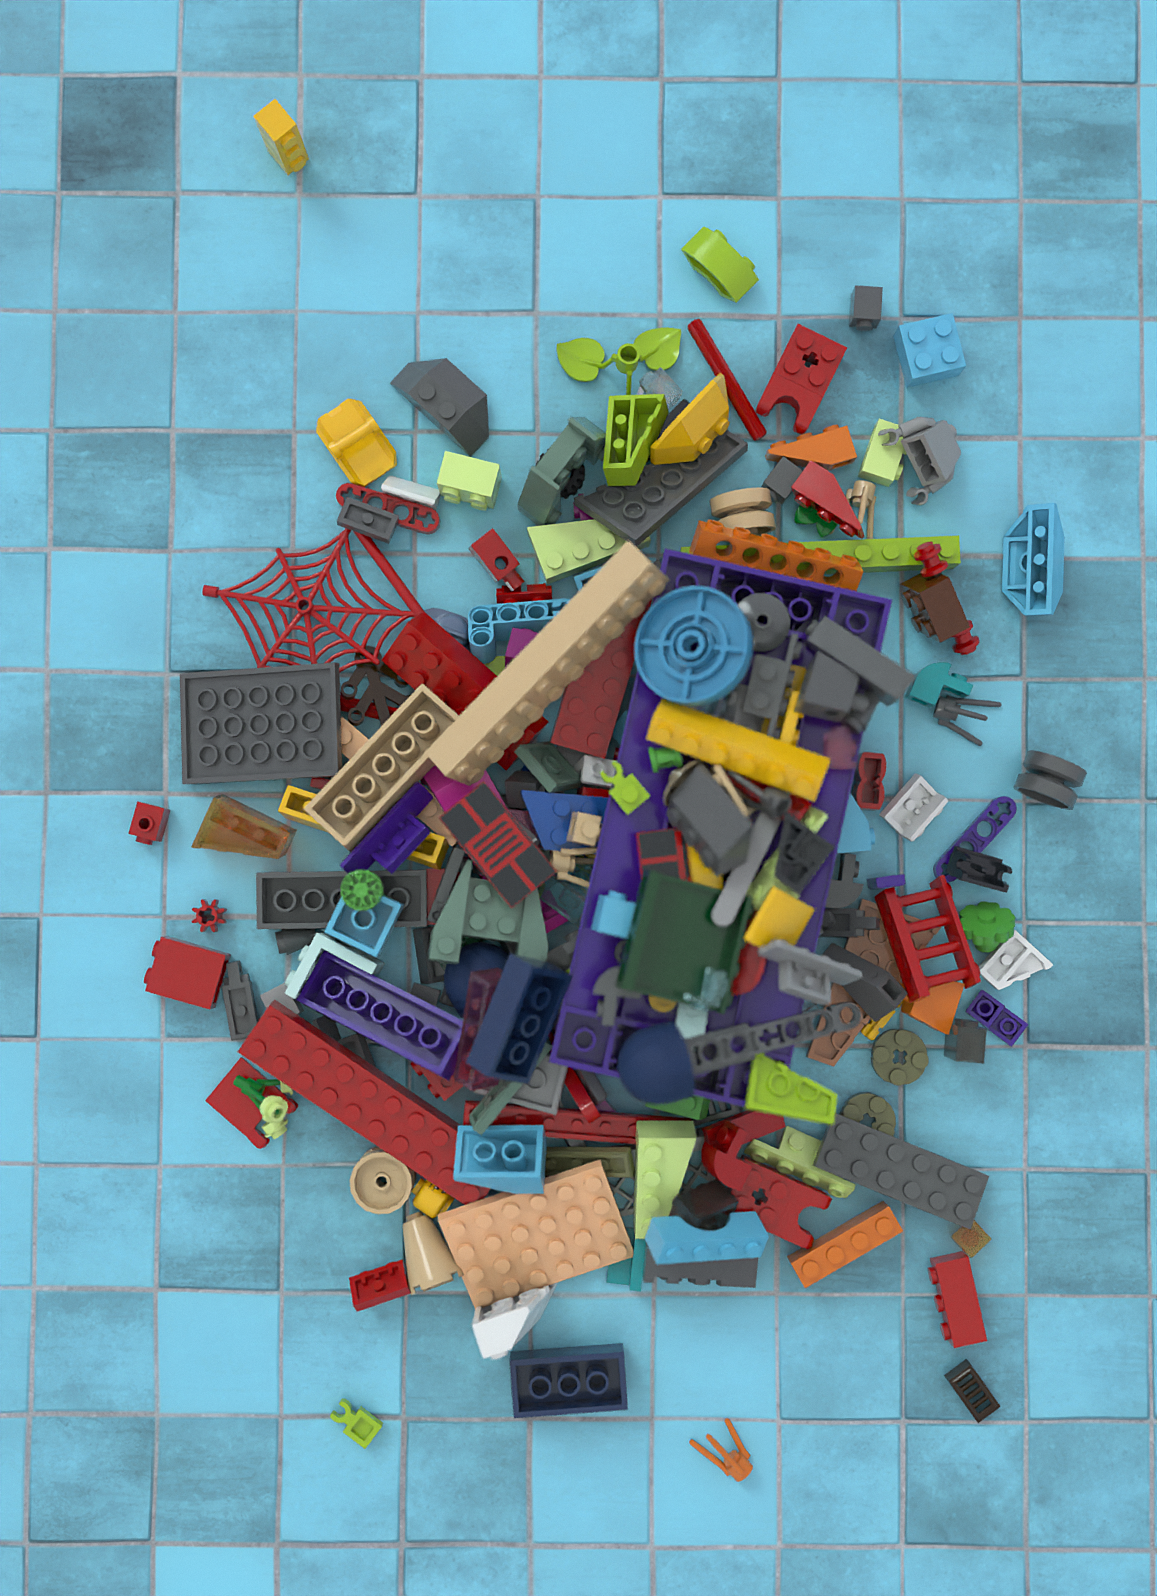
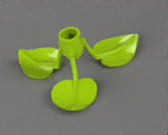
M665 327L647 330L637 336L634 344L627 343L620 346L618 353L612 354L611 358L602 363L605 357L603 347L599 342L590 338H577L568 342L558 343L556 346L557 357L563 370L571 378L580 382L595 380L598 375V368L605 369L613 362H616L617 369L627 376L626 395H631L632 373L637 369L638 362L645 361L646 366L654 371L668 370L675 364L679 355L681 329Z

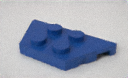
M520 790V796L524 800L530 815L531 824L535 828L542 850L560 851L561 848L577 849L591 847L566 841L572 813L581 812L601 817L600 824H603L609 798ZM596 841L595 847H598L599 841Z

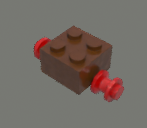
M932 541L923 543L917 547V552L913 556L915 561H922L924 567L918 575L900 583L903 590L901 599L905 606L911 609L914 616L911 618V622L918 633L921 632L928 638H932L940 643L950 637H954L956 643L952 646L953 652L960 653L961 655L970 654L976 650L980 640L978 636H971L970 630L973 628V623L971 620H967L950 577L941 574L948 567L947 561L940 560L938 556L942 548L940 544H933Z

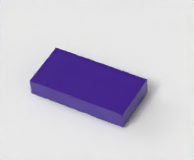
M904 874L867 879L870 890L904 886L906 884Z

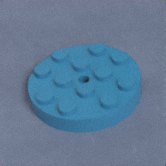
M702 586L680 588L660 598L643 617L635 638V661L644 682L666 700L684 706L709 704L732 691L745 675L753 652L752 630L744 612L725 594ZM699 643L698 649L692 653L691 645Z

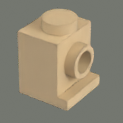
M581 812L572 813L566 841L595 847L596 841L600 839L603 824H600L601 817Z

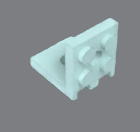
M317 932L310 946L305 945L298 957L301 963L297 971L292 970L287 977L285 986L288 988L284 994L294 999L298 998L324 950L371 975L380 973L385 963L327 933Z

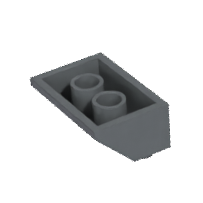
M703 764L699 765L670 796L667 818L673 826L680 830L688 846L693 847L700 855L704 866L710 868L716 876H719L746 863L754 825Z

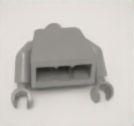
M916 417L898 425L899 428L896 430L892 428L883 429L878 433V436L887 433L890 436L889 441L883 443L882 446L895 445L899 437H903L901 443L922 486H925L922 489L912 487L907 491L906 495L914 497L918 494L917 499L912 504L923 505L927 502L930 492L934 494L953 479L955 464L961 455V450L955 440L957 431L953 425L948 424L945 420L936 422L933 418Z

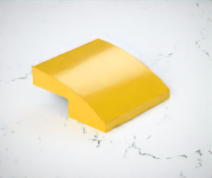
M773 886L744 939L760 948L768 945L770 941L778 939L785 940L788 944L795 946L815 909Z

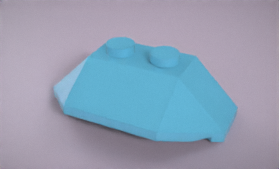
M1056 503L1027 505L1003 538L1002 592L1024 616L1053 615L1063 593L1065 536Z

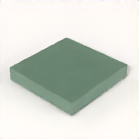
M550 741L523 744L515 750L516 755L549 793L576 789L583 784L580 774Z

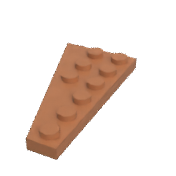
M861 899L858 910L865 911V917H877V919H880V930H864V936L847 938L844 949L888 971L900 982L901 976L877 904ZM903 913L905 921L908 923L921 920ZM942 927L911 934L914 948L917 950L926 948L929 941ZM832 982L830 986L831 1003L824 1005L823 1009L826 1010V1006L836 1003L848 1002L855 1004L861 1012L860 1023L855 1028L838 1033L832 1032L827 1036L811 1040L806 1057L834 1067L864 1025L870 1021L871 1017L841 985ZM848 1007L840 1011L841 1022L848 1024L853 1017L852 1011ZM821 1014L815 1029L816 1031L823 1030L826 1025V1020Z

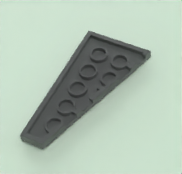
M726 430L724 434L718 435L712 441L709 450L705 454L701 453L694 461L660 465L651 463L644 466L636 486L607 487L604 484L597 487L595 493L585 497L583 494L574 497V505L625 541L629 540L637 547L748 451V443Z

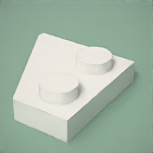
M1014 930V936L1006 943H999L997 948L979 965L980 975L995 989L1000 990L1010 986L1016 980L1021 981L1031 977L1030 974L1039 970H1047L1053 964Z

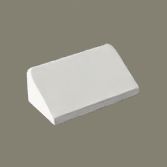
M389 476L381 486L384 494L427 506L434 510L437 509L441 496L438 489L394 476Z

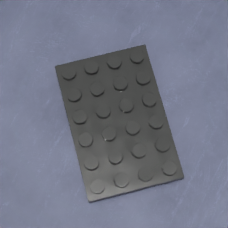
M339 663L180 673L182 784L334 777L342 769Z

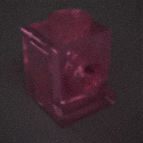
M831 727V732L824 734L823 756L831 759L827 769L853 770L857 768V762H851V757L856 756V740L851 739L849 727Z

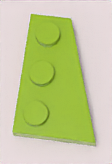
M764 1053L755 1055L756 1059L751 1060L744 1109L826 1125L834 1124L838 1094L807 1077L800 1076L788 1069L786 1065L766 1057Z

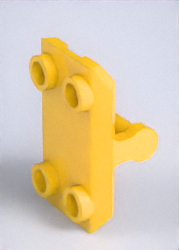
M348 398L340 403L339 406L318 418L316 433L351 483L366 487L397 466L395 449L362 401Z

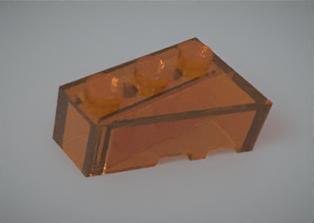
M221 794L213 797L191 848H205L220 852L243 853V855L279 859L286 855L297 830Z

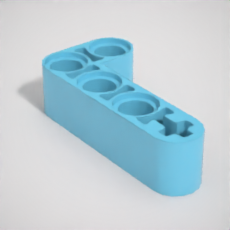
M570 599L475 606L468 614V638L471 653L483 664L493 661L497 653L496 641L509 640L512 628H527L540 633L569 603Z

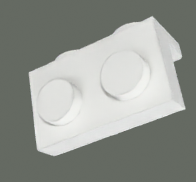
M584 755L574 765V769L581 776L582 783L611 789L612 783L603 781L600 772L603 770L608 777H613L615 768L612 762L614 760Z
M915 773L879 815L900 836L913 842L923 834L925 828L934 817L942 812L943 807L948 803V799L937 793L921 775Z

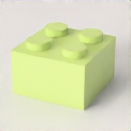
M445 451L437 480L440 495L444 496V500L450 503L460 504V501L471 503L470 506L478 510L486 511L487 507L494 509L502 479L500 464Z

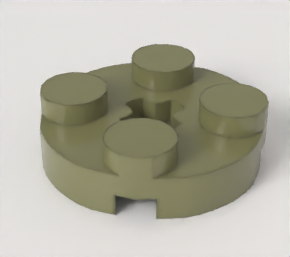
M890 1029L883 1032L875 1039L872 1046L871 1065L874 1071L884 1081L897 1086L916 1081L923 1074L929 1062L926 1046L920 1037L904 1029ZM895 1050L899 1052L905 1051V1061L902 1064L900 1062L893 1063L892 1059L895 1057L893 1052Z
M869 1092L857 1093L848 1098L839 1115L860 1123L864 1119L863 1115L868 1113L869 1117H874L871 1128L894 1136L896 1118L891 1105L887 1101Z

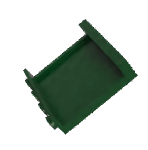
M644 870L615 987L724 1014L725 1009L729 1008L732 1002L733 992L730 989L732 980L736 979L739 973L740 963L737 960L739 951L743 950L746 944L744 937L747 933L744 931L747 921L753 915L754 904L751 903L753 897L745 895L732 923L726 927H719L712 920V912L723 891L722 889L667 876L651 870Z

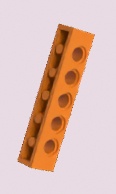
M699 520L689 550V554L852 591H857L864 572L858 560L850 555L834 556L831 555L830 551L823 548L807 549L804 548L803 544L796 541L784 543L777 541L776 537L769 534L757 536L750 534L749 530L742 527H734V529L723 527L722 523L715 520H707V522ZM721 541L730 542L729 546L725 549L716 548V545ZM748 548L757 549L756 553L752 556L743 555L744 551ZM775 555L784 556L778 563L770 562L771 558ZM802 562L810 563L809 567L804 570L797 569L798 565ZM836 569L834 575L830 577L824 576L827 570Z

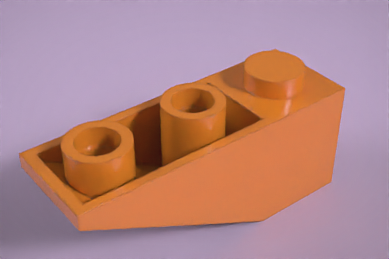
M832 425L822 430L823 433L814 436L810 432L796 438L797 441L786 443L785 440L770 445L771 449L767 450L765 458L769 461L779 462L784 456L796 466L806 467L810 461H813L829 471L853 464L857 455L848 426L839 428L838 425Z

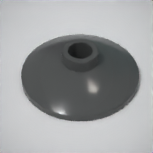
M758 593L744 598L738 604L746 615L752 630L753 651L765 652L772 650L785 640L790 628V617L787 608L779 599L769 594ZM764 616L767 619V624L760 626L757 623V617Z

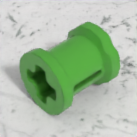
M669 747L648 748L653 773L658 772L659 769L671 766L683 767L680 751Z

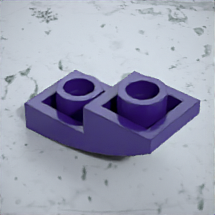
M984 990L979 992L965 1011L1010 1047L1015 1044L1028 1026V1023L1005 1008L1002 1003Z

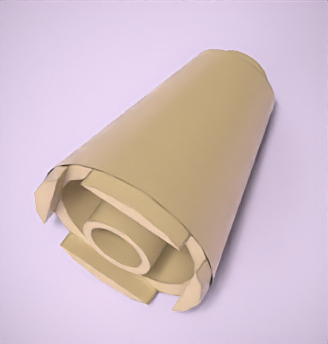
M421 1211L407 1216V1222L402 1224L410 1295L417 1294L415 1288L418 1287L425 1292L453 1281L452 1275L458 1273L459 1278L463 1276L461 1268L456 1264L450 1248L433 1220L427 1215L423 1216Z

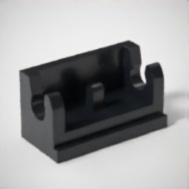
M954 846L945 872L961 881L1007 893L1009 885L1002 881V875L1004 872L1012 874V868L1002 863L1003 860L1000 858Z

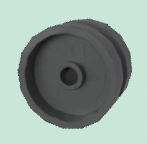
M1034 750L1028 751L1023 765L1030 773L1018 774L1014 789L1029 798L1047 805L1073 810L1078 796L1071 788L1083 785L1087 775L1086 770L1072 762L1048 753Z

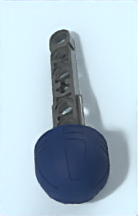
M486 942L471 943L460 948L459 962L457 964L447 963L444 973V986L460 1018L474 1015L489 1007L509 957L502 948ZM560 1101L559 1108H564L562 1102ZM564 1139L568 1147H587L583 1140Z
M840 1002L826 1006V1010L817 1008L748 1026V1023H743L685 1039L674 1022L661 1023L639 1030L628 1038L620 1051L618 1059L619 1076L625 1089L633 1097L645 1103L660 1105L681 1101L693 1096L694 1075L756 1059L755 1055L827 1036L832 1032L838 1033L853 1029L860 1023L861 1012L853 1003ZM845 1007H848L853 1015L852 1020L848 1024L842 1023L839 1015L840 1011ZM818 1014H821L826 1020V1025L821 1031H816L812 1023L813 1018ZM791 1021L795 1022L799 1027L798 1035L794 1038H789L785 1033L786 1025ZM763 1030L767 1033H778L779 1037L766 1039L767 1044L759 1041V1036L763 1035ZM735 1036H740L744 1041V1047L739 1053H734L730 1048V1042ZM708 1043H712L716 1047V1056L712 1060H706L702 1055V1049Z

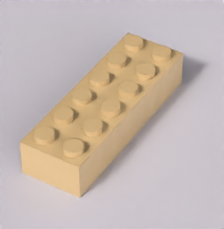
M421 684L309 802L304 810L348 851L352 852L416 782H419L435 765L425 751L459 716L424 684Z

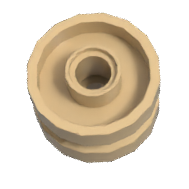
M767 488L739 489L710 499L711 514L720 518L718 522L722 523L723 527L731 529L742 527L749 530L750 534L757 536L768 534L776 529L774 514L764 511L772 504L770 490Z
M378 1146L367 1150L354 1166L350 1177V1190L356 1203L365 1211L374 1214H389L401 1208L407 1201L414 1188L417 1176L415 1171ZM379 1177H385L387 1179V1183L382 1182L379 1179Z

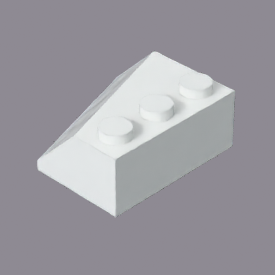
M558 1282L549 1286H543L540 1289L528 1290L513 1298L509 1297L499 1300L483 1308L482 1306L476 1307L472 1327L483 1359L491 1357L494 1360L508 1354L507 1351L511 1350L539 1321Z

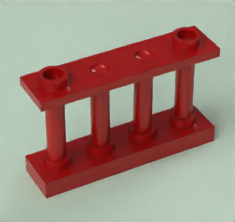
M941 875L930 882L931 889L899 896L896 894L895 888L891 887L882 890L874 896L904 988L908 992L909 1003L918 1002L928 997L931 987L962 980L965 984L964 988L968 989L981 982L979 966L974 962L952 898V887L946 881L945 875ZM935 900L939 916L911 923L905 921L902 912L903 907ZM944 926L949 942L919 950L914 948L911 934ZM953 953L958 969L928 977L923 975L920 966L922 960Z

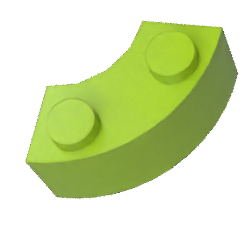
M703 226L681 248L693 270L704 276L715 287L720 296L735 303L759 281L753 271L755 269L753 262L746 256L742 257L727 242L725 235L717 229L713 232Z

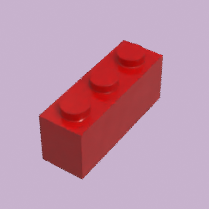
M963 1251L930 1258L932 1267H928V1275L931 1284H936L938 1295H934V1301L938 1313L942 1312L944 1323H940L943 1339L948 1340L954 1348L987 1341L969 1257Z

